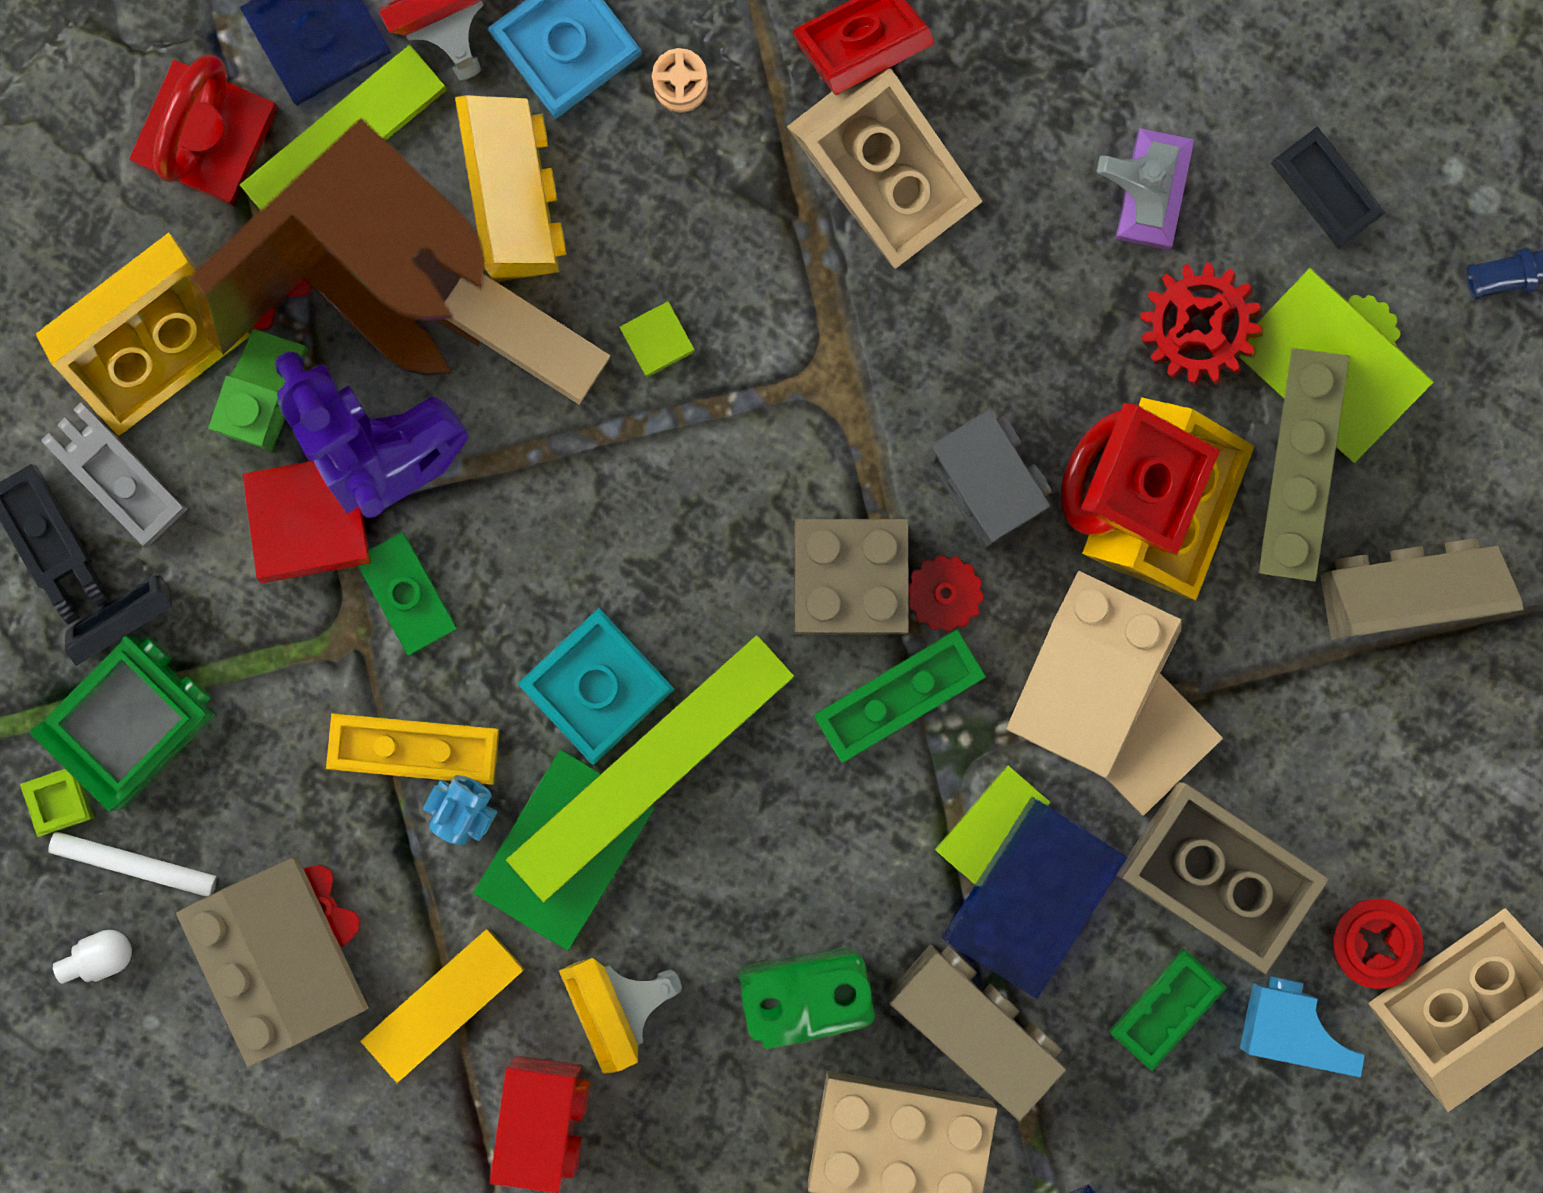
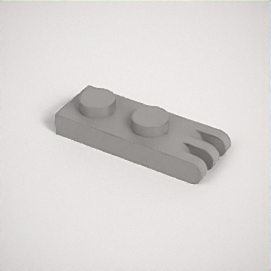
M81 401L73 410L88 426L81 431L71 420L64 417L57 425L72 441L65 447L61 440L50 432L41 441L142 546L148 548L187 508L113 431Z

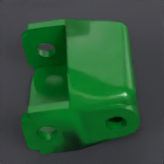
M840 948L748 964L738 970L748 1033L752 1039L762 1041L763 1050L868 1027L874 1021L875 1013L866 965L860 953L853 948ZM767 998H775L779 1001L771 1009H766L760 1005Z

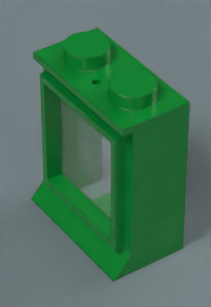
M125 635L119 645L47 718L28 732L107 811L123 810L216 715L206 705L211 699L208 692L189 675H186L181 680L167 666L172 660L170 655L149 636L141 641L138 637Z

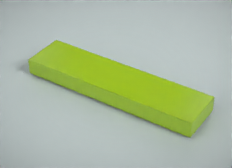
M409 44L243 181L240 186L258 208L262 210L361 117L387 141L445 93L447 89Z

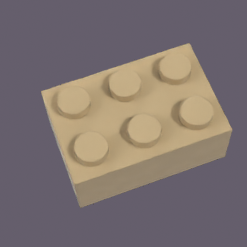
M827 1071L808 1177V1191L812 1193H983L997 1107L989 1099Z

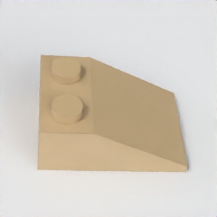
M889 68L837 95H834L833 92L829 93L787 126L813 165L894 269L983 202L895 73Z
M1078 571L1053 620L1006 730L1108 779L1181 632V619Z

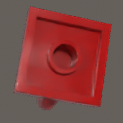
M201 56L190 66L173 59L129 160L135 165L156 173L165 182H177L234 207L242 190L240 184L248 177L278 106L271 100L227 82L226 67L217 56Z
M1124 403L1120 411L1113 412L1095 423L1074 449L1065 469L1061 485V506L1065 518L1076 531L1085 535H1102L1118 528L1164 553L1178 555L1220 450L1139 405ZM1107 443L1083 501V489L1088 470L1096 455Z

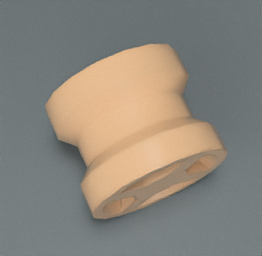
M677 48L668 50L658 58L653 66L652 80L655 95L662 106L674 112H688L701 105L707 96V71L704 62L697 54L691 50ZM696 81L695 83H690V85L686 89H684V87H686L689 84V82Z

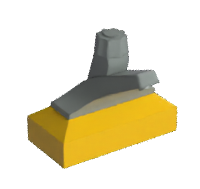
M594 958L576 962L559 970L603 1074L619 1072L638 1063V1045L643 1043L642 1034L646 1019L657 1006L680 993L682 989L680 979L672 969L658 973L657 978L651 981L627 979L615 972L610 965L603 966Z

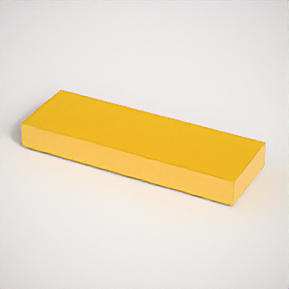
M331 713L326 769L452 781L456 775H462L481 784L493 785L495 784L500 729Z
M487 928L360 1042L394 1081L398 1083L520 975L525 968L495 934Z

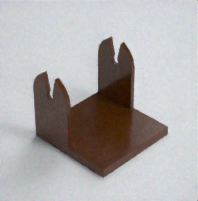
M362 117L189 277L207 339L222 354L226 353L303 279L386 360L405 372L425 376L452 373L428 332L419 328L415 323V319L423 321L437 320L439 324L479 347V340L446 320L452 319L453 315L446 306L445 301L461 278L482 290L485 259L480 237L468 220Z

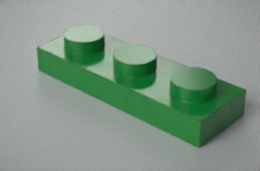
M957 629L814 714L813 717L840 762L844 763L986 678Z

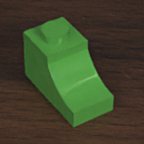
M252 328L238 364L233 372L225 377L208 429L223 437L274 453L285 420L277 397V392L282 388L285 381L283 377L278 375L275 369V361L283 353L296 352L302 357L304 362L308 348L305 345Z

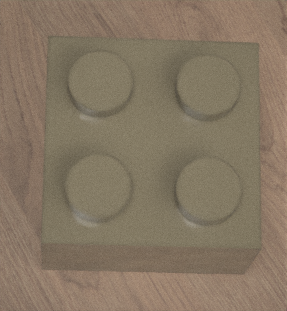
M795 519V635H906L908 633V519Z

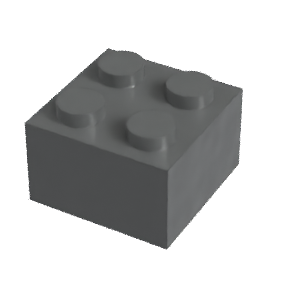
M990 409L933 443L925 456L983 549H986L1042 514L1050 507L1046 496L1051 493L1046 479L1037 466L1032 464L1026 468L1017 454L1016 447L1021 445V441L1005 416L996 420Z

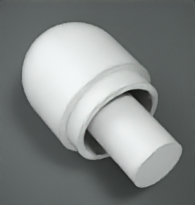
M100 931L79 940L78 944L72 947V956L53 963V971L56 979L61 984L77 977H81L85 982L92 980L97 982L122 971L128 965L132 955L131 944L127 937L118 931Z

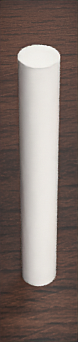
M54 832L49 844V853L206 897L214 893L217 883V876L60 832Z

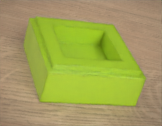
M669 301L620 326V330L646 378L695 352Z
M66 769L20 784L37 837L95 819L85 788Z

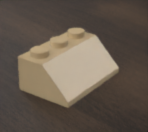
M1506 908L1419 967L1405 981L1389 988L1368 1003L1416 1075L1447 1112L1543 1047V948Z

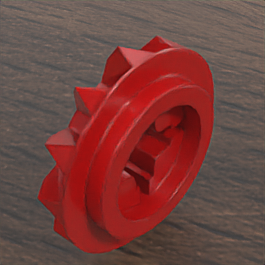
M1386 899L1359 901L1348 911L1340 915L1337 927L1331 935L1334 960L1349 979L1368 988L1384 989L1402 983L1415 971L1422 957L1423 936L1415 917L1402 905ZM1392 924L1387 930L1388 935L1384 942L1390 948L1389 951L1395 955V958L1392 959L1390 956L1375 952L1369 958L1366 957L1362 962L1361 960L1366 955L1364 952L1368 948V943L1363 939L1364 935L1359 932L1360 928L1378 934L1383 928L1387 929Z

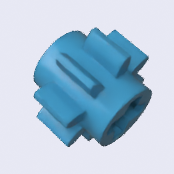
M462 775L454 776L450 784L440 780L438 785L432 789L423 806V810L433 814L428 825L430 830L441 839L455 845H465L470 836L480 841L497 814L496 810L487 806L492 796L491 792L481 783Z

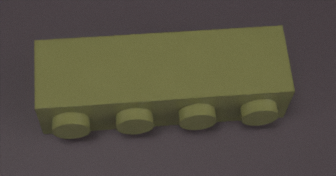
M1292 348L1259 567L1260 574L1316 582L1349 355Z

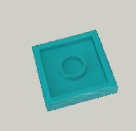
M600 608L591 614L517 683L592 765H595L675 690Z

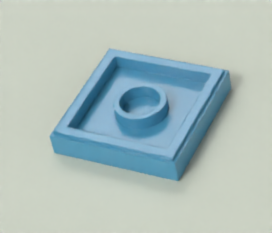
M525 0L487 28L490 35L554 120L642 56L640 47L604 0Z

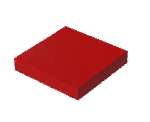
M850 0L792 31L798 47L834 95L935 44L929 27L906 0Z
M314 461L242 474L256 579L260 584L371 564L364 516L360 507L350 513H346L326 485Z

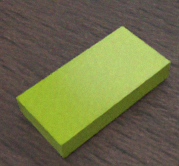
M1007 765L934 850L978 887L1050 804V801Z

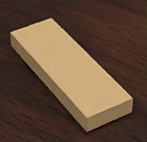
M485 274L483 276L482 290L461 278L445 301L446 306L453 315L452 319L446 320L579 405L611 356Z

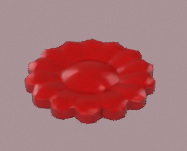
M939 555L934 561L928 559L923 561L921 569L912 572V583L908 585V595L911 597L908 607L916 612L918 622L927 623L931 630L942 628L946 632H951L956 626L965 627L969 623V618L975 617L978 614V604L984 598L983 593L979 590L982 580L974 575L972 565L963 564L961 558L956 556L948 559L944 555Z

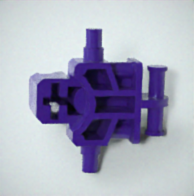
M296 352L283 353L275 361V369L278 375L283 377L285 381L282 388L277 392L280 409L293 428L304 453L309 460L314 461L326 485L346 513H350L360 507L365 517L372 518L378 516L387 507L444 474L468 440V433L460 419L447 403L437 397H430L403 414L370 419L351 387L348 385L338 390L330 372L324 365H319L305 372L302 357Z

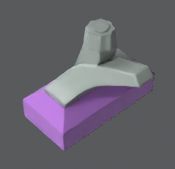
M1140 128L1137 133L1132 159H1118L1110 156L1099 157L1097 173L1125 189L1115 240L1168 251L1172 248L1194 139Z

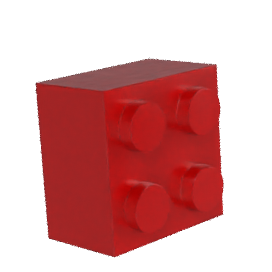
M516 1055L506 1067L489 1184L559 1193L566 1178L574 1179L575 1170L578 1171L583 1139L582 1136L573 1135L574 1122H582L583 1114H586L590 1091V1080L581 1079L582 1064Z

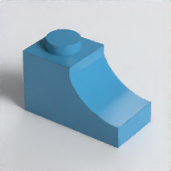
M1270 976L1268 986L1252 983L1240 1044L1241 1050L1253 1056L1361 1077L1365 1055L1352 1048L1340 1045L1325 1031L1316 1013L1318 999L1309 994L1302 993L1304 983Z

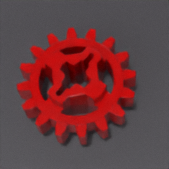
M1206 263L1202 275L1195 276L1189 264L1183 265L1182 280L1176 282L1171 276L1166 274L1162 277L1167 288L1163 295L1153 291L1148 293L1147 297L1156 308L1155 311L1142 312L1140 319L1144 324L1152 326L1153 330L1146 332L1141 338L1145 346H1159L1150 357L1156 366L1168 360L1170 361L1167 371L1170 378L1175 380L1185 370L1188 371L1190 384L1197 386L1201 380V375L1208 373L1214 384L1217 385L1221 383V369L1228 367L1231 372L1238 375L1242 371L1236 359L1240 355L1254 358L1257 354L1252 345L1248 343L1249 338L1262 337L1263 328L1256 323H1252L1250 319L1262 314V309L1259 303L1245 304V301L1252 295L1253 290L1249 283L1240 285L1235 289L1233 286L1236 274L1233 270L1228 269L1221 278H1217L1213 264ZM1203 289L1219 292L1212 298L1194 297L1191 294L1192 291ZM1174 305L1178 311L1176 326L1168 331L1169 335L1166 336V318L1171 307ZM1238 313V332L1234 341L1230 344L1226 339L1227 325L1235 318L1234 315ZM1199 314L1205 320L1211 318L1209 322L1212 330L1206 335L1198 329L1193 331L1195 328L1191 320ZM1192 350L1210 352L1213 358L1194 360L1184 356Z

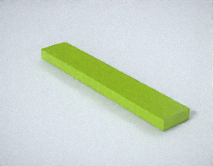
M756 635L506 859L507 863L545 903L794 678V675Z

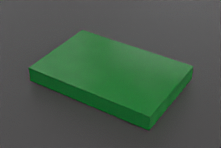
M560 749L485 871L473 894L566 951H569L656 806L652 805L543 903L507 863L506 859L602 774Z

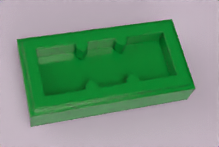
M404 532L369 550L371 564L358 567L407 656L414 655L458 630Z
M1182 948L1108 1032L1146 1067L1153 1071L1227 987Z

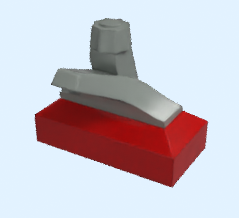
M394 0L378 7L389 33L404 35L408 40L429 41L447 53L455 64L452 69L459 80L469 79L481 71L477 56L472 57L468 38L471 21L478 10L484 6L482 0Z

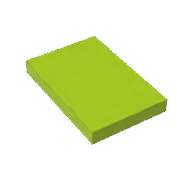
M1311 267L1256 323L1262 326L1263 336L1249 338L1248 343L1252 345L1257 353L1255 357L1239 356L1277 393L1285 398L1292 348L1349 355L1336 447L1353 463L1434 383L1431 377Z

